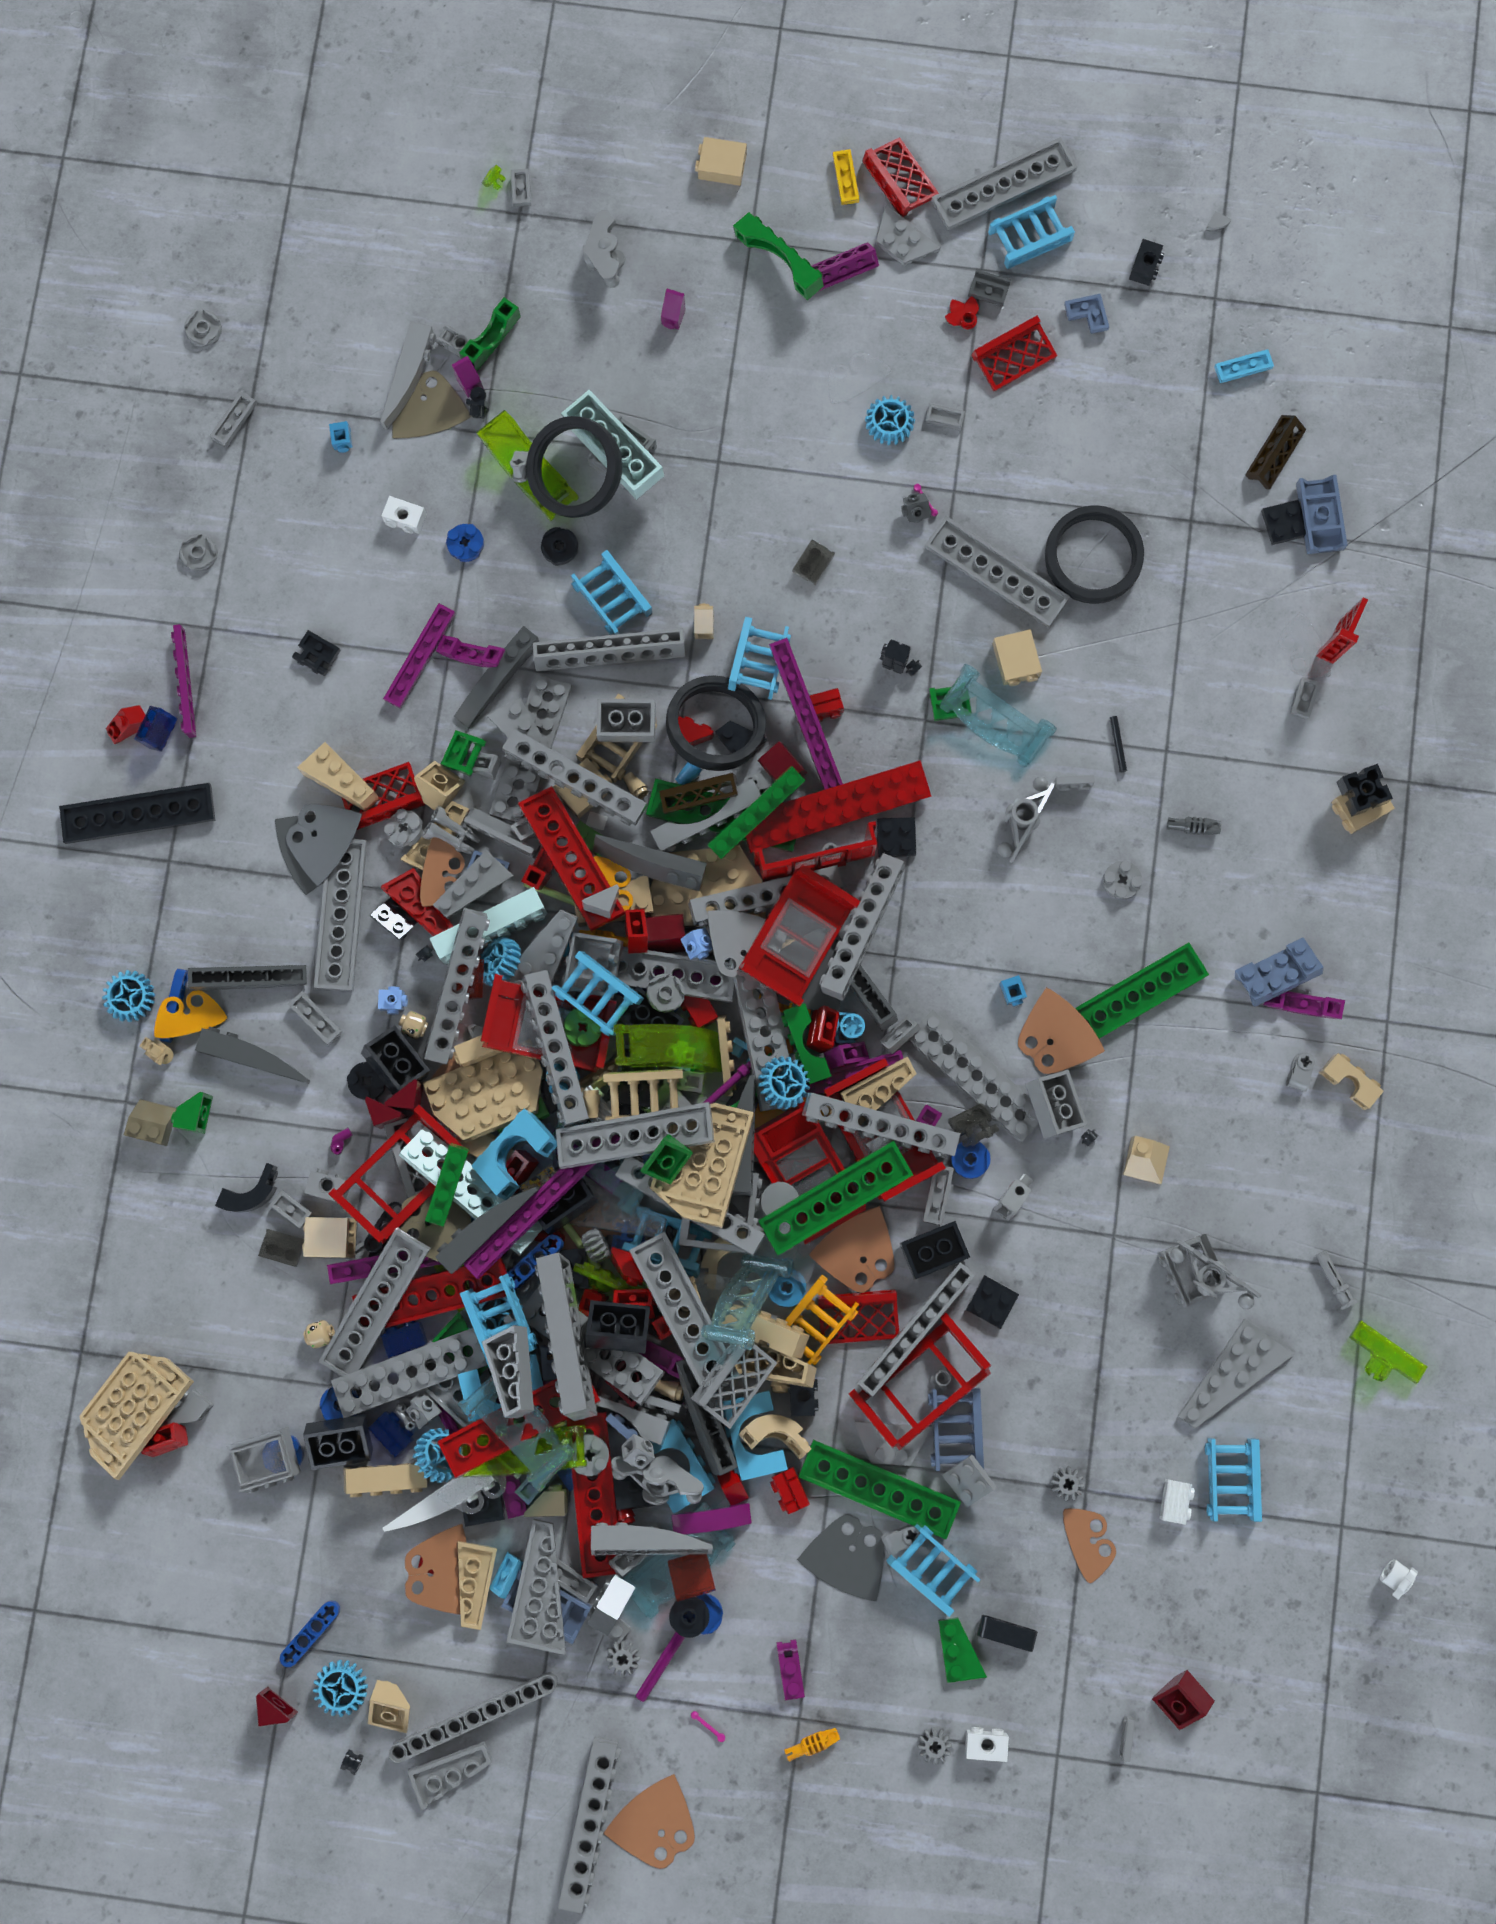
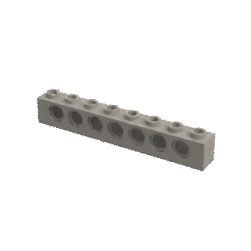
M683 628L533 643V658L536 671L686 657Z
M514 728L502 747L503 752H505L504 756L514 761L517 759L521 761V765L526 769L531 770L533 768L537 770V774L542 778L548 779L549 777L553 779L555 785L563 789L564 787L569 788L571 793L578 798H581V796L587 798L589 804L594 807L598 805L603 807L604 812L610 816H619L621 818L620 821L628 826L631 824L636 826L647 807L646 802ZM527 747L529 752L526 755H521L519 750ZM543 756L546 758V761L543 764H537L535 762L536 759ZM555 766L562 767V771L558 774L553 773L552 769ZM577 775L579 780L576 783L569 782V777ZM593 784L596 789L593 792H587L585 787ZM606 793L612 795V799L608 802L602 800V796ZM621 803H627L629 808L626 811H621L618 809V806Z
M884 853L880 859L876 860L874 865L875 871L873 875L868 877L866 882L867 888L865 892H861L859 897L860 903L857 908L853 909L851 914L852 920L849 925L845 926L843 931L844 937L842 941L837 943L835 948L836 954L834 958H830L827 966L828 971L826 975H822L819 983L822 993L844 1001L905 869L904 861ZM883 874L889 875L886 879L880 878ZM874 891L882 892L880 895L872 894ZM867 907L874 908L871 912L865 911ZM861 923L866 924L864 928L857 927ZM852 940L858 941L856 945L849 944ZM843 957L851 958L848 962L841 961ZM837 973H840V974L843 975V976H842L841 978H839V979H836V978L833 977V976H834L835 974H837Z
M837 865L814 871L839 888H843ZM792 876L691 899L688 906L694 926L699 925V927L709 925L708 912L706 911V908L709 906L714 907L717 911H735L746 914L750 912H755V914L763 913L767 908L774 907L781 895L780 890L785 889ZM762 894H769L771 900H763ZM750 898L753 904L748 906L743 902V899ZM731 902L734 905V909L728 910L725 907V903Z
M467 908L463 909L426 1043L424 1059L447 1064L448 1059L453 1057L454 1048H452L453 1041H457L459 1036L457 1026L458 1023L463 1021L464 1012L462 1008L464 1004L467 1005L469 993H467L469 986L473 985L475 976L472 975L473 968L478 967L480 959L477 956L478 950L483 948L485 938H482L483 932L488 930L490 923L486 913ZM471 927L478 929L477 934L473 936L467 934V931ZM465 946L473 948L469 954L463 953L462 949ZM464 964L468 968L465 972H459L457 967ZM455 983L463 985L458 991L453 990L452 986ZM451 1001H455L457 1003V1007L454 1009H450L447 1007V1004ZM447 1019L453 1022L449 1027L442 1025V1022ZM445 1038L448 1041L444 1045H439L437 1040Z
M544 970L524 975L522 982H520L521 990L523 993H526V1007L528 1012L531 1011L533 1017L531 1025L538 1035L536 1043L543 1053L541 1061L543 1067H546L548 1071L546 1079L548 1085L552 1086L553 1089L551 1096L554 1105L557 1104L558 1122L562 1123L563 1128L585 1123L589 1117L548 971ZM539 990L543 996L536 997L533 991ZM538 1009H545L548 1015H540ZM550 1027L553 1033L546 1034L543 1028ZM550 1045L556 1046L557 1049H558V1052H557V1053H552V1052L549 1050V1046H550ZM554 1064L562 1065L563 1071H556ZM559 1083H566L568 1090H562L559 1087ZM565 1101H570V1102H572L574 1108H573V1109H568V1108H566L565 1105H564V1102H565Z
M810 1092L807 1093L802 1116H806V1120L818 1123V1120L826 1122L825 1126L837 1128V1125L843 1126L844 1131L855 1133L856 1130L863 1132L862 1136L873 1139L874 1135L882 1137L881 1141L883 1142L898 1141L900 1142L899 1146L911 1149V1146L919 1147L918 1151L928 1154L931 1150L937 1152L936 1156L948 1159V1155L955 1156L960 1133ZM824 1105L829 1109V1113L825 1117L820 1112ZM843 1110L848 1115L844 1122L839 1118V1114ZM860 1116L866 1118V1124L863 1127L858 1124ZM879 1121H882L885 1125L884 1130L881 1132L877 1130V1123ZM898 1126H901L903 1129V1134L900 1137L895 1133ZM917 1131L921 1133V1140L918 1142L914 1139V1134ZM935 1136H938L940 1139L937 1147L932 1143Z
M638 1156L625 1158L615 1176L674 1210L650 1189L653 1177L645 1174L642 1179L635 1178V1172L642 1169L644 1166L642 1162L644 1160ZM729 1209L725 1219L731 1220V1226L727 1229L693 1221L753 1257L765 1238V1234L762 1233L763 1228L754 1223L750 1226L745 1223L746 1219L739 1214L735 1216L729 1214ZM742 1228L747 1229L749 1232L745 1239H740L737 1236L738 1231Z
M961 1262L958 1263L856 1384L870 1397H873L975 1277V1274Z
M595 1737L593 1740L558 1909L582 1914L584 1907L588 1908L590 1895L587 1894L588 1886L592 1887L595 1875L591 1873L592 1866L597 1865L599 1853L595 1851L597 1844L601 1845L603 1832L600 1831L601 1823H606L608 1811L604 1810L606 1802L610 1803L612 1790L609 1789L610 1781L614 1782L617 1770L613 1769L614 1761H619L621 1751L620 1748H617V1741ZM606 1758L609 1761V1765L602 1767L599 1765L598 1760ZM600 1778L604 1781L605 1785L601 1788L596 1787L594 1780ZM592 1799H596L600 1802V1807L592 1808L589 1802ZM592 1820L595 1822L596 1827L588 1829L585 1822ZM587 1841L591 1844L592 1848L584 1850L581 1847V1843ZM583 1862L586 1864L587 1869L580 1871L577 1869L576 1864ZM578 1883L582 1886L583 1890L575 1892L572 1889V1885Z

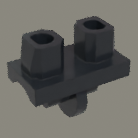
M475 387L471 390V399H466V405L470 407V416L484 419L485 409H489L490 403L485 401L487 395L481 387Z

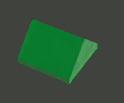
M668 1134L662 1139L640 1171L671 1185L693 1152Z

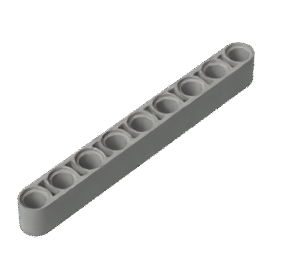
M552 1672L544 1673L409 1735L393 1744L389 1750V1758L394 1763L403 1762L549 1695L556 1689L558 1678ZM546 1678L551 1679L553 1687H545L543 1680ZM532 1687L535 1691V1695L531 1697L527 1696L525 1694V1688ZM509 1695L514 1696L516 1704H508L506 1697ZM488 1705H496L497 1713H490ZM472 1712L476 1713L479 1716V1721H471L469 1714ZM457 1721L460 1724V1730H453L451 1722ZM439 1730L442 1735L441 1739H435L432 1736V1731ZM414 1739H421L423 1747H416L413 1742ZM396 1747H401L404 1750L403 1756H398L395 1753Z

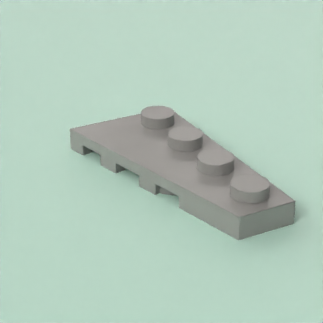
M520 697L487 715L490 721L507 737H509L514 728L548 747ZM523 747L520 749V751L524 755L528 754L529 749L527 747ZM540 756L536 759L535 762L537 764H543L546 761V758Z

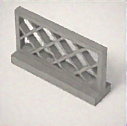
M738 1333L691 1399L731 1429L777 1362L756 1346L747 1336ZM750 1346L753 1348L754 1358L745 1359V1351ZM766 1359L770 1362L765 1370L759 1371V1360ZM754 1361L755 1372L746 1373V1363ZM741 1364L742 1374L733 1376L734 1366ZM756 1375V1383L754 1386L748 1387L747 1377ZM743 1378V1388L734 1390V1379ZM729 1380L730 1391L721 1392V1384L723 1381ZM744 1392V1400L736 1404L735 1393ZM731 1394L732 1405L722 1406V1396ZM713 1397H718V1407L716 1408L707 1406ZM732 1408V1416L727 1422L723 1417V1410Z

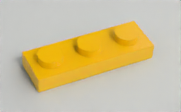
M851 149L834 151L832 156L841 205L859 203Z

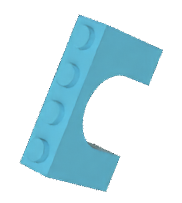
M525 1108L516 1115L515 1119L503 1129L502 1133L490 1143L489 1147L471 1165L494 1194L504 1200L509 1199L520 1187L506 1169V1157L510 1149L521 1141H527L537 1153L547 1158L557 1147V1139L533 1113Z
M536 1354L529 1355L532 1391L543 1386ZM478 1369L458 1374L469 1422H475L502 1408L501 1404L489 1400L484 1394Z
M769 1390L756 1393L731 1429L725 1426L727 1438L731 1437L733 1445H730V1448L737 1461L738 1467L735 1468V1474H738L741 1481L788 1470L783 1449L755 1454L748 1451L740 1440V1428L747 1418L774 1410ZM744 1396L735 1398L736 1404L744 1400ZM731 1399L723 1401V1405H732ZM732 1408L723 1410V1417H726L728 1422L732 1416Z
M674 1418L669 1421L671 1424L663 1445L650 1441L653 1443L654 1454L667 1448H674L683 1452L690 1463V1474L704 1485L702 1496L715 1489L714 1483H716V1480L711 1472L707 1473L703 1466L706 1463L702 1456L695 1454L693 1449L696 1446L692 1439L685 1437L683 1433L685 1428L680 1420L676 1421ZM679 1493L669 1495V1500L667 1501L673 1514L691 1504L688 1502L686 1495H680Z

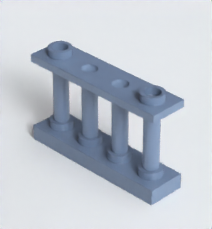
M973 1388L971 1392L967 1393L957 1402H968V1404H971L972 1412H969L968 1415H941L933 1422L934 1454H931L930 1457L931 1466H935L936 1471H940V1464H958L970 1455H973L984 1469L980 1388ZM931 1389V1393L928 1394V1405L932 1406L933 1411L937 1408V1403H943L951 1395H937V1390ZM969 1423V1425H972L973 1433H969V1435L939 1436L938 1424ZM970 1443V1445H973L974 1453H970V1455L940 1456L939 1444Z

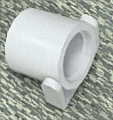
M1393 1559L1383 1569L1380 1581L1393 1589L1392 1595L1399 1600L1411 1588L1418 1572L1414 1568L1409 1570Z

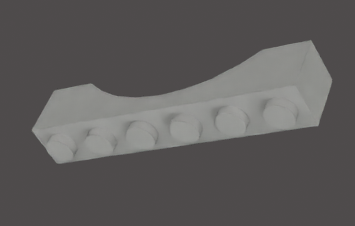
M751 779L737 786L738 796L731 797L718 813L706 820L692 824H673L667 822L651 830L650 832L660 851L669 853L676 849L675 845L682 842L684 845L694 840L692 836L698 833L702 836L710 832V827L714 825L719 827L727 823V818L731 816L734 819L737 818L743 810L748 808L761 795L754 780Z
M600 1393L598 1397L601 1402L597 1403L596 1407H603L620 1413L634 1425L643 1439L663 1445L671 1422L666 1421L667 1416L656 1413L655 1416L649 1415L648 1409L639 1406L637 1409L629 1407L630 1405L626 1401L619 1399L618 1403L611 1401L612 1396ZM553 1397L550 1400V1405L559 1407L561 1399Z

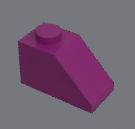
M667 288L661 312V324L668 329L675 328L679 330L686 311L684 293Z
M468 356L452 364L456 379L468 398L473 388H483L482 382Z
M864 1041L839 1045L823 1052L829 1070L870 1059Z

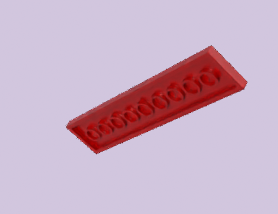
M921 760L781 803L745 836L750 853L754 852V849L757 848L765 849L932 797Z

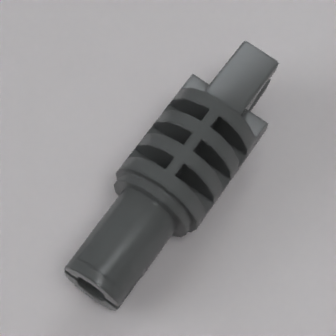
M1189 816L1185 817V819L1168 817L1167 829L1184 830L1188 834H1220L1221 821L1201 817L1192 818Z

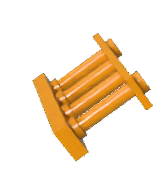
M824 1275L818 1278L785 1319L788 1322V1326L798 1324L821 1343L815 1353L807 1346L803 1353L809 1358L807 1363L814 1366L822 1358L820 1355L822 1350L847 1319L852 1321L858 1313L856 1308L859 1305L855 1302L850 1308L830 1292L825 1285L828 1279ZM816 1294L819 1296L823 1295L846 1314L839 1323L815 1304L813 1298ZM804 1309L811 1310L833 1328V1331L827 1338L803 1319L801 1313Z

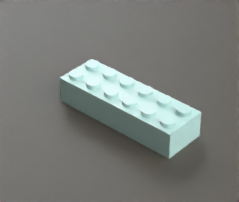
M590 390L585 392L561 413L562 417L578 416L589 418L602 425L611 433L618 444L622 458L620 483L636 500L664 477L663 467ZM571 429L607 468L606 454L600 441L585 429Z
M534 887L483 912L487 914V919L490 920L488 930L483 932L482 938H485L483 948H487L488 943H492L494 938L497 939L499 936L509 937L511 932L515 930L521 931L528 927L527 924L533 921L536 923L545 918V915L548 913ZM459 924L429 938L439 959L445 965L449 963ZM471 927L468 929L467 934L473 936L477 934L478 929ZM465 946L462 949V952L465 954H469L472 952L473 948L471 946Z

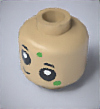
M409 1011L407 1015H402L398 1025L402 1026V1034L418 1039L420 1036H424L429 1023L426 1022L425 1016Z
M325 1320L309 1324L304 1331L306 1344L314 1349L328 1345L335 1334L334 1327Z

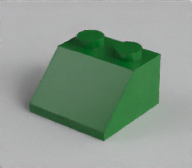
M199 1092L176 1107V1112H173L171 1117L172 1127L205 1134L213 1096Z

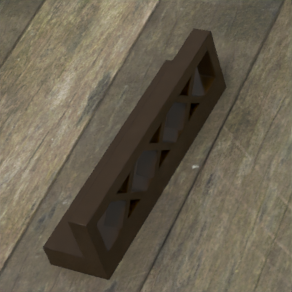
M1281 415L1245 474L1249 480H1259L1265 489H1271L1306 431V428L1295 415ZM1295 426H1296L1297 429H1298V432H1297V434L1293 437V429H1294ZM1288 441V448L1284 452V444ZM1279 456V463L1275 466V459ZM1270 471V478L1267 481L1265 475Z
M732 772L659 791L664 814L738 796L736 775ZM732 785L733 792L723 793L720 791L722 787ZM715 790L710 798L702 796L703 792ZM697 795L693 802L687 803L683 800L684 797ZM678 799L674 807H667V801Z

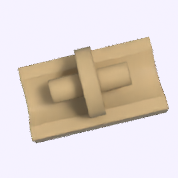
M145 1037L140 1044V1047L146 1050L144 1054L160 1066L161 1064L170 1063L173 1059L172 1049L157 1038H154L152 1041Z

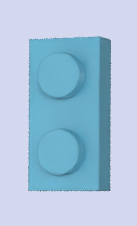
M507 1552L489 1590L498 1597L506 1599L524 1562Z

